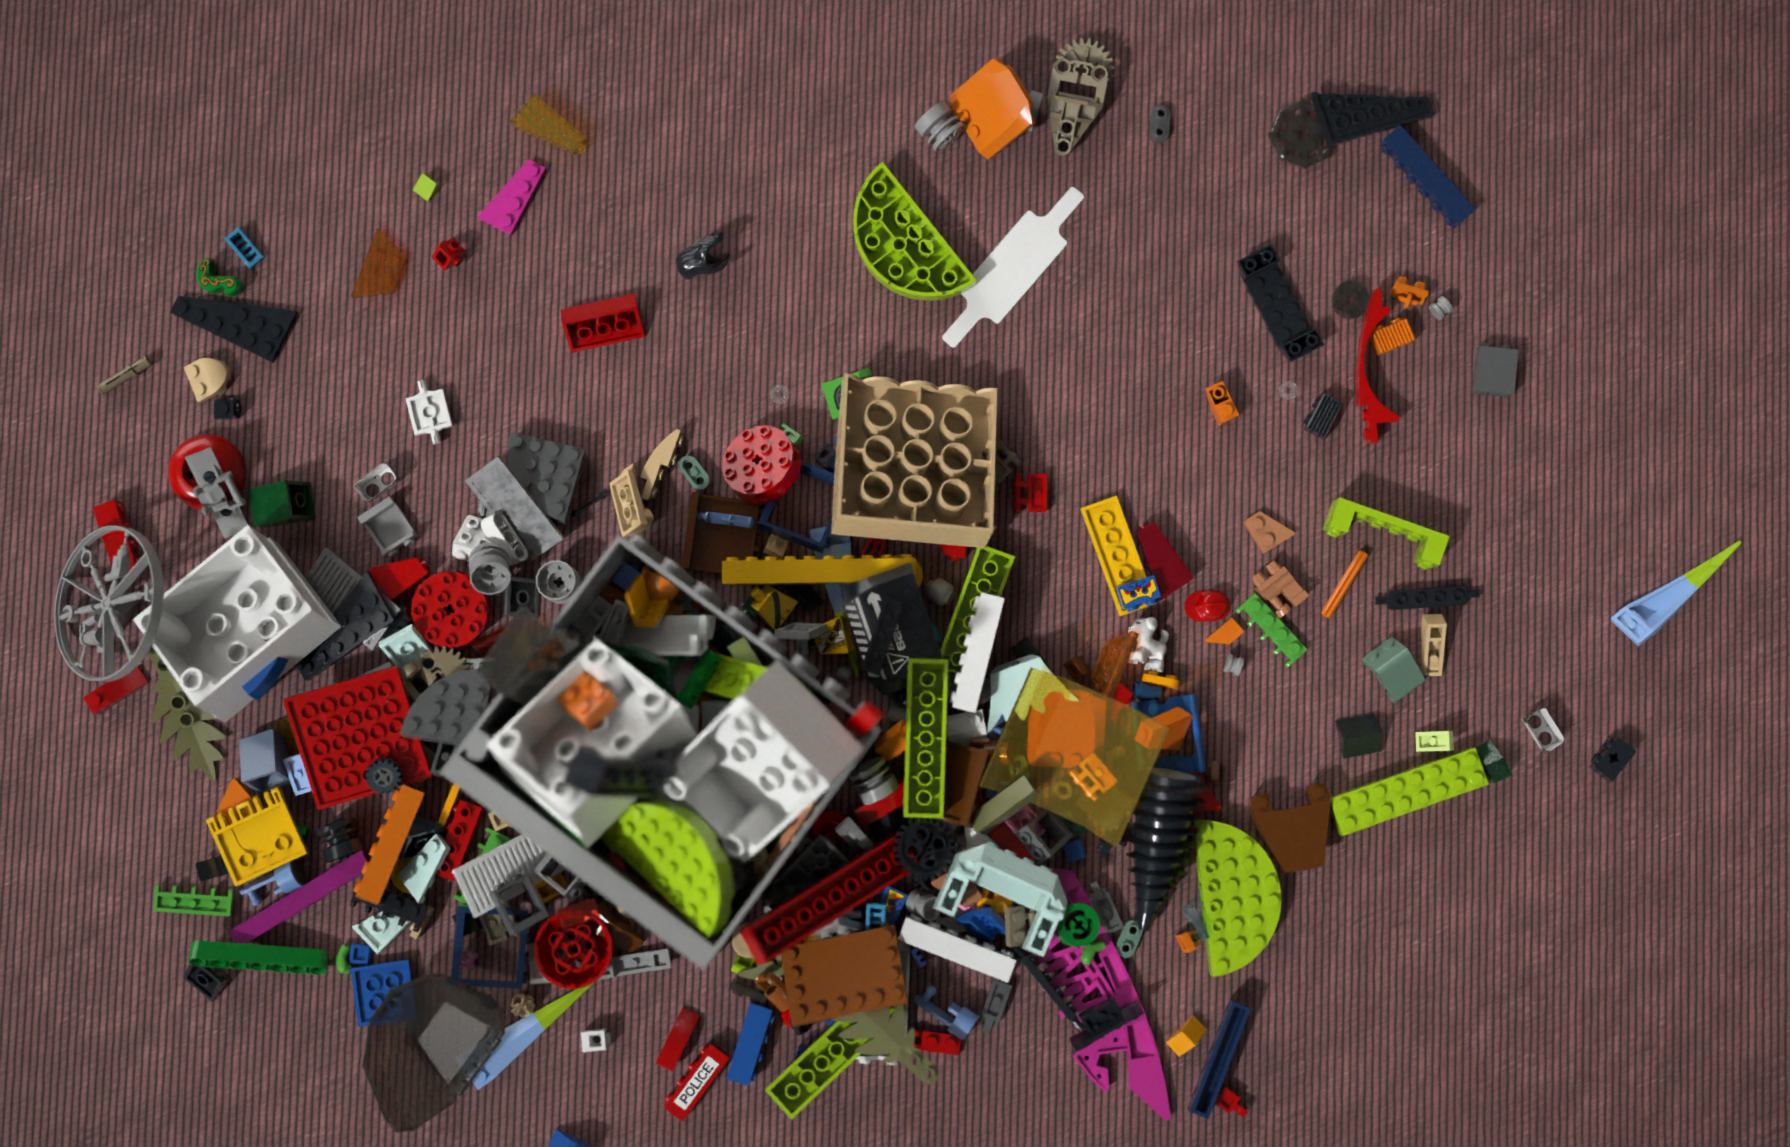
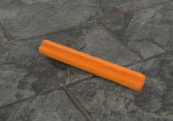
M1358 551L1322 610L1321 614L1327 618L1332 617L1368 557L1366 552Z

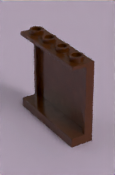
M692 492L681 568L722 574V561H726V557H738V560H746V557H754V554L758 555L759 543H756V538L761 534V530L758 529L759 517L762 516L764 506L752 504L744 499ZM710 511L753 517L754 526L747 528L706 523L705 520L697 519V513Z
M946 741L943 818L935 819L973 828L994 753L987 749H977Z

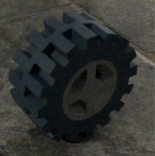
M383 757L382 759H376L366 772L368 787L372 788L374 792H379L378 794H389L395 791L402 781L403 772L401 771V766L398 765L397 761H393L392 758L387 759V757Z

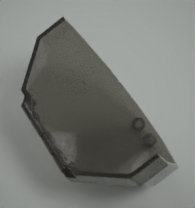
M427 974L393 988L386 994L382 1004L376 1008L374 1015L370 1019L362 1066L383 1118L395 1132L414 1131L453 1105L457 1099V1094L463 1095L470 1085L469 1082H472L480 1072V1067H483L491 1057V1052H494L502 1041L501 1038L505 1034L503 1009L489 994L445 974Z

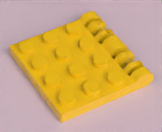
M279 786L272 788L271 793L269 791L264 792V798L269 806L265 809L258 796L253 797L257 812H255V808L250 800L236 805L241 820H239L233 807L229 808L228 813L233 824L228 825L223 813H218L217 818L212 816L206 820L235 887L309 853Z

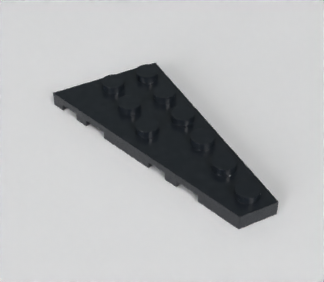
M1311 92L1310 94L1328 147L1434 116L1428 97L1406 96L1401 98L1366 94H1319V92Z
M178 296L170 310L171 314L272 363L299 313L293 310Z
M370 571L365 572L333 615L342 627L296 664L305 681H310L397 621Z

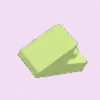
M1453 731L1415 732L1416 752L1454 750Z

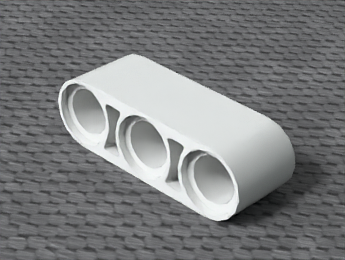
M497 512L482 519L481 527L491 543L499 544L506 549L509 555L510 566L527 559L528 552L502 513Z

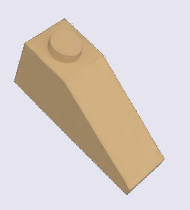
M1422 614L1421 657L1423 676H1442L1447 623L1442 614Z

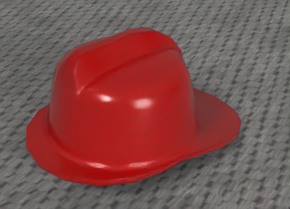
M1211 590L1193 592L1187 597L1184 608L1189 618L1194 621L1204 622L1224 619L1230 612L1231 605L1226 594L1221 591Z

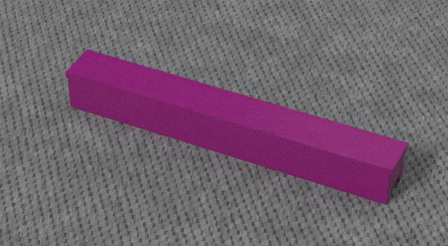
M364 849L230 930L228 934L231 935L235 943L249 944L360 876L365 862H370L371 860L367 853L368 851Z

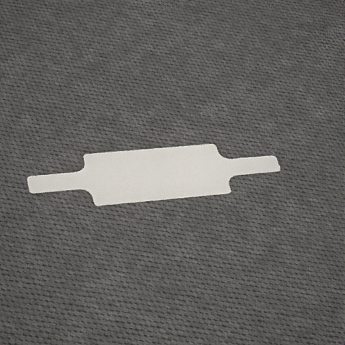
M1071 187L1046 216L1039 217L1031 211H1027L973 273L974 278L977 280L976 285L961 294L967 300V307L942 336V339L952 348L956 347L981 318H989L996 324L1000 323L1067 245V241L1059 233V227L1083 200L1084 195Z

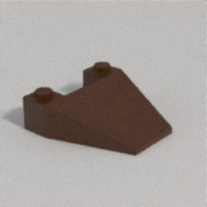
M1326 783L1306 787L1305 797L1307 805L1273 811L1269 793L1249 797L1248 807L1252 823L1285 874L1324 866L1331 802Z

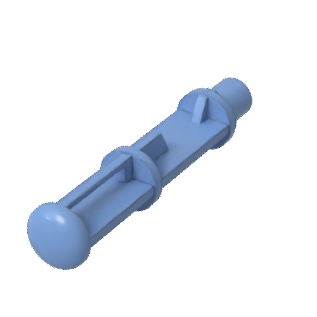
M710 511L697 513V519L705 520L706 523L747 528L754 526L753 517Z

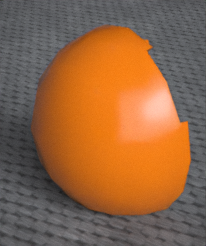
M647 566L643 567L640 575H643L649 599H668L669 605H672L679 597L680 590L656 572L652 573L647 570Z

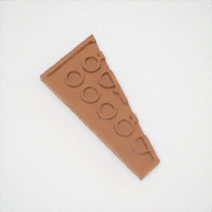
M827 789L800 812L785 831L776 847L768 856L769 859L766 860L770 865V869L781 857V853L787 849L824 799V793ZM762 871L751 882L758 886L769 872L764 874Z

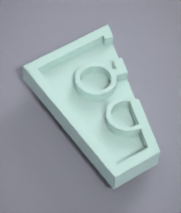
M435 834L398 874L418 903L423 904L426 898L424 895L428 887L431 888L434 882L432 879L436 871L441 868L450 850L448 844L439 834Z
M382 911L367 918V920L360 924L352 926V928L377 954H381L411 922L406 920L404 926H399L398 921L400 917L389 914L388 918L384 920L381 918Z

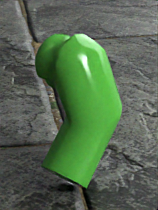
M1103 940L1090 943L1084 947L1081 953L1083 964L1090 965L1095 952L1105 950Z
M342 944L335 961L337 970L340 973L348 974L352 966L347 963L346 958L351 947Z

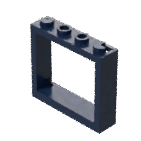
M802 461L801 474L834 486V473ZM779 499L766 504L758 523V529L822 554L825 548H829L832 538H830L832 515L821 542H817L769 523Z
M457 904L451 985L522 989V985L526 984L527 972H524V964H528L529 952H525L526 944H530V933H527V928L520 933L516 981L459 978L465 913L472 912L468 905ZM496 907L484 913L499 915ZM505 907L508 915L522 916V920L532 915V913H529L528 908Z

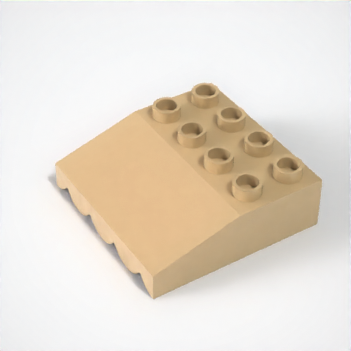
M845 373L841 385L831 534L985 548L993 533L997 388H985L975 391L969 386L960 384L937 387L935 384L927 381L913 380L899 383L888 377L860 379L858 376Z

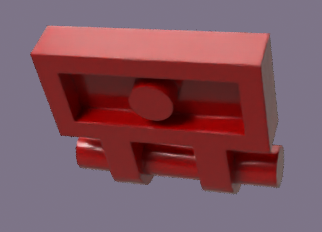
M1015 474L1014 481L1012 482V487L1014 488V498L1012 499L1014 512H1022V505H1027V512L1046 513L1047 474H1028V481H1022V474ZM1022 488H1028L1027 498H1022Z

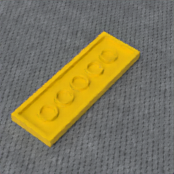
M1117 496L1080 508L1120 617L1131 612H1128L1127 609L1122 610L1115 588L1146 578V574ZM1146 603L1138 605L1139 609L1137 610L1143 609L1148 606H1146Z

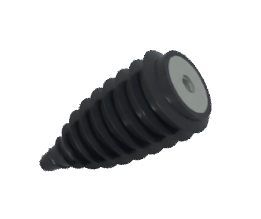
M1144 767L1141 779L1132 781L1133 784L1139 787V793L1130 795L1131 798L1137 801V808L1128 809V811L1136 816V820L1126 824L1134 830V836L1126 838V840L1134 844V851L1125 854L1134 859V866L1126 869L1133 872L1135 882L1130 884L1135 886L1136 898L1134 899H1136L1137 925H1139L1138 929L1150 931L1157 913L1160 912L1162 902L1168 899L1166 894L1168 889L1177 887V883L1173 878L1183 875L1185 872L1179 866V863L1190 860V856L1184 852V849L1192 848L1195 845L1188 838V835L1196 834L1199 831L1192 824V821L1202 818V815L1195 810V807L1205 804V801L1198 796V793L1206 791L1207 788L1200 782V777L1191 773L1163 767Z

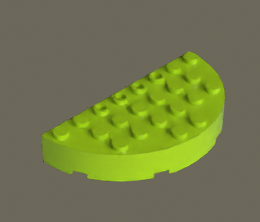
M883 162L880 163L870 173L859 191L853 214L856 247L868 271L889 290L916 300H943L960 295L974 287L977 281L886 165Z
M651 799L630 805L600 837L708 938L721 933L727 924L731 912L729 908L730 900L733 898V879L725 850H722L717 842L718 837L715 832L694 811L683 805L671 803L669 800Z
M1212 820L1192 821V824L1199 830L1198 833L1193 834L1209 974L1215 977L1244 967L1255 959L1267 946L1279 921L1281 888L1272 861L1264 849L1252 837L1225 823Z

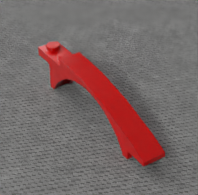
M1381 288L1372 291L1359 337L1355 371L1356 407H1364V410H1361L1362 421H1365L1363 438L1367 444L1378 443L1377 424L1400 421L1399 415L1391 412L1375 397L1367 382L1364 369V355L1368 339L1376 325L1390 313V307H1382Z

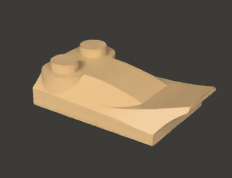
M632 463L621 472L619 477L609 483L622 537H630L633 533H641L650 527L654 520L653 513L644 507L638 489L634 463Z

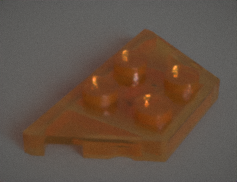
M377 229L351 294L352 298L374 297L382 294L392 295L396 291L408 259L380 229Z
M1130 631L1128 636L1120 635L1113 640L1105 641L1090 676L1097 690L1103 694L1101 698L1109 703L1118 682L1122 678V673L1139 634L1134 631Z

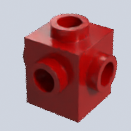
M454 238L448 241L443 240L437 246L432 259L445 271L453 266H459L464 260L463 256L466 250Z

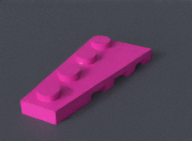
M528 159L477 218L512 236L546 168Z

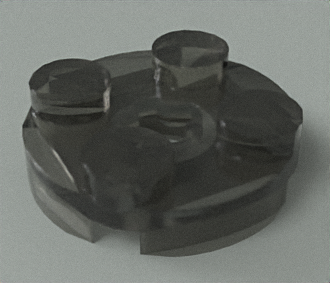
M1347 281L1340 284L1332 294L1333 311L1344 319H1357L1366 312L1370 300L1367 288L1357 281ZM1352 295L1354 296L1353 300L1356 301V303H1352L1350 305L1348 304L1346 297L1349 298Z

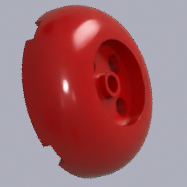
M202 434L185 440L174 451L169 462L168 479L173 492L183 503L195 509L201 510L202 504L199 498H195L192 490L198 484L195 477L193 479L188 477L192 471L185 459L186 456L211 447L224 473L232 472V479L239 493L245 482L246 466L244 465L241 452L232 442L217 435ZM225 480L220 482L229 501L233 500Z
M567 910L553 915L542 925L535 939L534 954L539 971L549 982L561 988L579 989L593 984L606 972L612 959L613 943L607 927L598 917L582 910ZM587 916L590 917L592 922L598 927H602L605 938L595 934L583 920ZM570 932L575 933L576 937L574 940L568 939ZM588 941L592 943L590 950H586L584 947ZM574 946H577V949H579L577 953L572 952ZM560 949H564L566 952L563 958L558 956ZM576 959L582 960L581 967L575 966L574 962Z

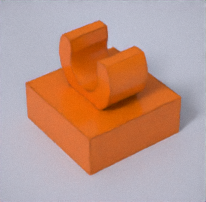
M1196 931L1180 932L1175 935L1183 953H1190L1196 950L1195 945L1201 943L1200 940L1194 942L1191 939L1192 935L1197 933Z

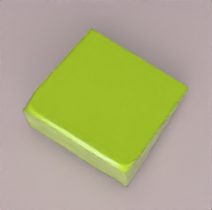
M422 173L413 191L429 202L440 187Z
M737 954L731 971L738 974L743 969L754 967V958H745Z

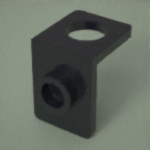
M827 444L814 457L827 471L835 473L836 450ZM829 451L827 456L821 458L824 452Z
M222 856L195 863L199 881L229 874Z

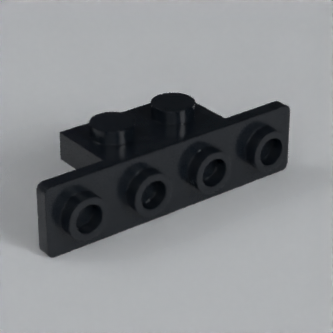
M1111 996L1078 1014L1086 1029L1069 1039L1075 1051L1085 1048L1095 1040L1103 1038L1106 1034L1121 1028L1124 1024L1137 1019L1144 1014V1011L1138 1001L1120 1010L1115 999Z

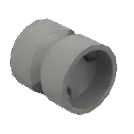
M918 889L909 893L906 899V908L909 912L927 921L935 920L941 913L933 908L937 899L936 896L925 894V891H919Z

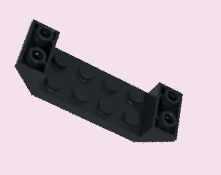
M1272 244L1238 260L1237 264L1242 281L1278 350L1289 362H1292L1324 346V343L1317 329L1312 330L1278 265L1280 259Z
M579 746L562 782L590 796L655 798L677 752L675 750L659 749L655 758L605 757L596 747Z

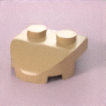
M201 358L184 367L197 402H204L217 394H223L227 390L226 385L227 381L230 380V371L223 361L215 358Z

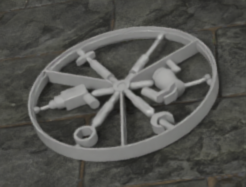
M105 526L96 529L87 535L74 549L62 572L56 593L54 610L57 643L67 665L74 673L84 679L100 682L121 679L139 665L149 651L156 636L164 600L162 569L153 546L138 531L120 526ZM113 531H124L126 536L124 544L121 545L120 550L118 549L117 556L113 557L111 573L104 576L105 581H112L109 593L107 594L99 570L95 568L98 562V554L88 548L104 534ZM131 535L140 543L145 554L129 571L131 558H129L130 551H128L127 537ZM80 560L82 566L92 569L91 574L101 596L73 579ZM149 564L152 586L150 583L145 582L144 592L138 591L123 595ZM123 578L122 581L118 584L117 579ZM70 584L94 599L101 601V603L90 604L80 608L67 605ZM144 596L145 601L152 600L151 611L143 638L132 655L124 637L125 632L118 616H116L114 607L116 604L135 601ZM102 608L101 616L95 614L84 620L83 625L79 626V641L84 647L81 660L77 662L69 645L66 622L74 623L77 621L79 614L83 615ZM98 622V628L92 629V625ZM114 629L117 637L121 638L129 660L115 673ZM95 645L97 646V653H103V677L92 676L82 669L85 667L84 658L88 646Z

